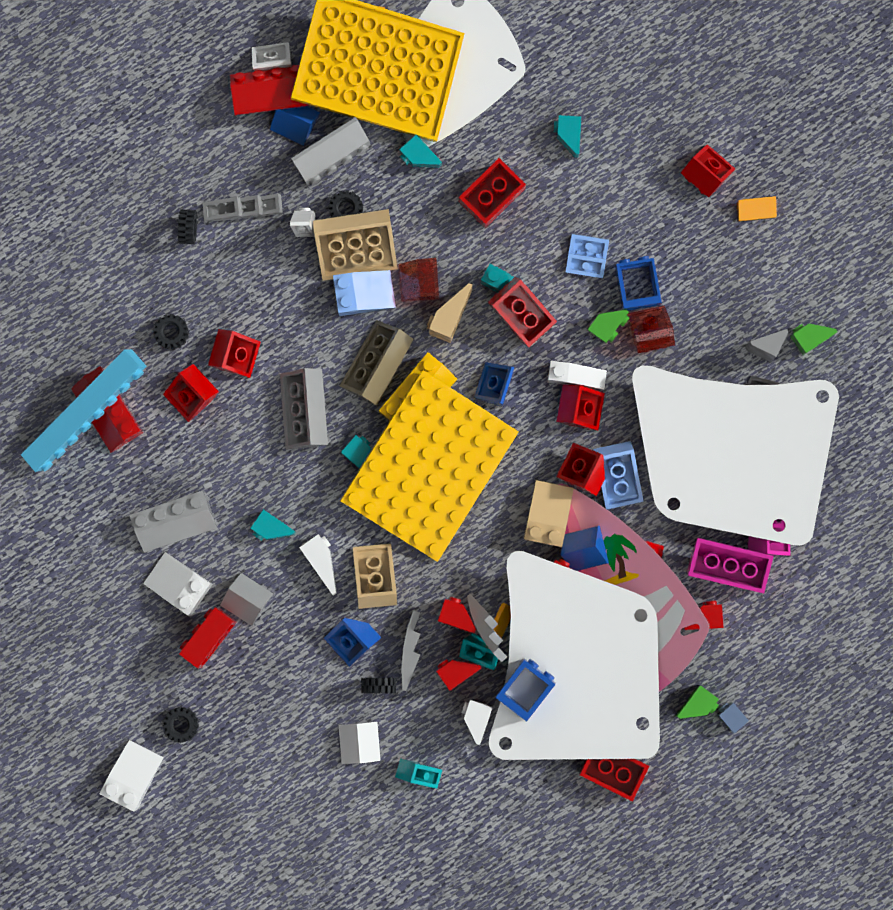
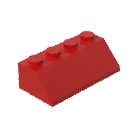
M299 65L285 68L277 67L263 71L256 70L247 73L239 72L230 75L234 114L240 115L308 106V104L291 100Z
M101 366L83 376L71 388L76 398L104 371ZM120 394L116 397L117 401L113 405L107 406L103 410L104 414L100 418L92 421L110 453L143 434L142 429Z

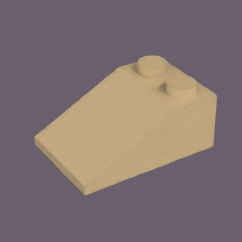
M468 283L438 309L435 316H430L427 324L429 335L451 343L471 295L472 284Z
M536 480L524 535L525 540L562 547L573 487Z
M391 544L353 547L358 608L397 605Z

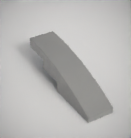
M280 194L255 195L243 198L232 197L202 203L205 222L253 218L283 213Z
M469 594L467 598L474 624L492 653L503 662L507 656L498 647L503 640L493 630L498 623Z
M415 610L412 612L407 627L402 654V690L405 691L420 658V654L414 652L420 633L415 632L414 629L421 613Z

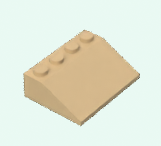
M389 209L313 221L323 281L333 279V275L398 269Z

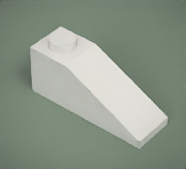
M299 208V211H294L290 226L296 237H315L313 227L315 213L310 208Z
M551 361L548 383L581 385L587 388L604 390L607 371L572 363Z
M318 534L299 548L332 595H335L337 591L331 551L328 548L331 544L325 536L321 538Z

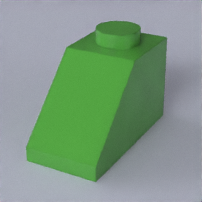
M801 324L793 329L794 334L790 337L802 355H805L835 335L837 330L814 324H807L806 326Z
M698 685L675 716L682 719L708 715L709 712L712 714L719 705L717 704L719 699L701 685Z

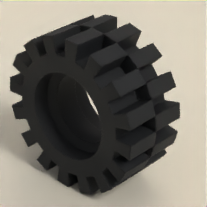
M339 191L338 194L335 193L334 197L330 199L329 213L331 218L347 216L339 212V206L343 202H350L353 205V211L349 215L363 213L362 201L353 191Z
M180 209L177 229L178 243L194 245L197 237L196 210Z
M163 315L164 317H160L159 321L154 324V338L165 349L176 350L175 348H181V345L185 344L186 339L189 337V329L186 322L178 315ZM169 325H175L178 328V335L174 339H168L164 335V330Z
M361 678V693H396V678Z
M185 707L175 708L165 715L164 725H162L164 733L173 742L183 743L191 740L197 734L199 720L191 709ZM179 717H183L188 721V728L182 733L177 732L174 728V721Z

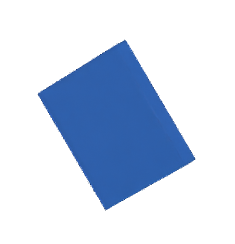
M308 106L278 109L275 111L270 130L304 146L320 112Z
M485 362L474 398L502 407L514 367Z
M600 526L565 534L561 556L570 564L569 567L571 569L580 571L609 563Z

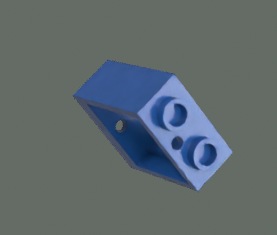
M649 256L637 258L638 261L630 262V259L620 260L619 264H616L615 272L622 310L630 311L661 305L662 301L654 258L649 259ZM648 267L653 296L626 300L622 271Z
M524 658L495 698L527 722L555 686L556 682L553 681L555 677L549 672L545 671L543 673L538 669L539 665L532 659L527 661ZM525 667L548 684L529 710L506 694V691Z

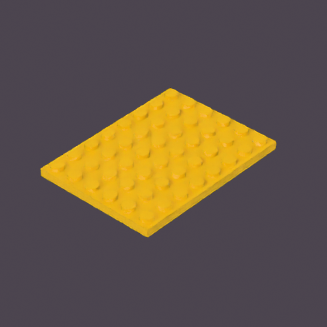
M316 0L291 100L352 118L356 117L359 120L415 136L417 134L419 138L437 142L465 33L358 0Z
M421 370L340 501L438 562L519 431L424 370Z

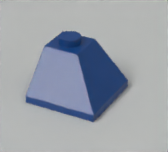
M344 618L324 637L327 643L349 667L381 638L369 623Z

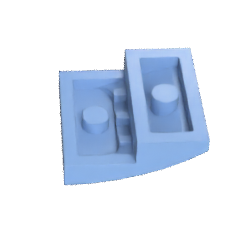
M572 234L566 273L603 278L609 239Z

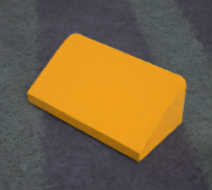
M776 196L738 200V220L748 221L776 218Z
M505 603L501 604L494 618L498 625L493 630L500 638H502L511 619L510 606Z

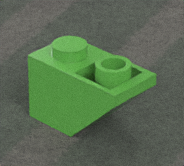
M620 310L599 314L588 328V331L604 343L608 341L613 342L618 335L616 332L617 328L620 325L623 327L629 320L627 316L629 311Z

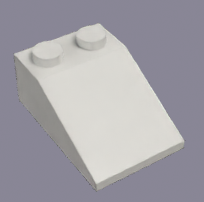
M166 552L143 583L188 616H192L213 585Z
M129 740L99 794L133 812L138 810L164 757Z

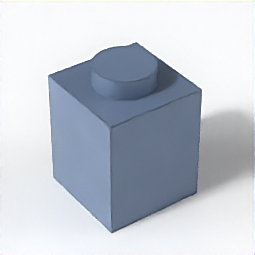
M726 702L718 709L720 712L717 716L732 733H736L749 721L732 702L730 704Z

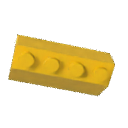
M428 352L380 408L379 413L388 421L391 420L421 370H424L450 388L457 378Z

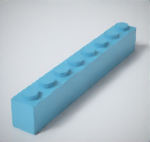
M132 349L123 350L21 456L35 472L47 471L53 465L54 459L60 458L66 452L64 449L68 445H73L79 439L77 436L81 432H86L91 427L90 423L94 419L100 418L104 414L103 410L107 406L113 405L117 401L116 397L120 393L126 392L131 386L130 383L143 375V370L147 366Z

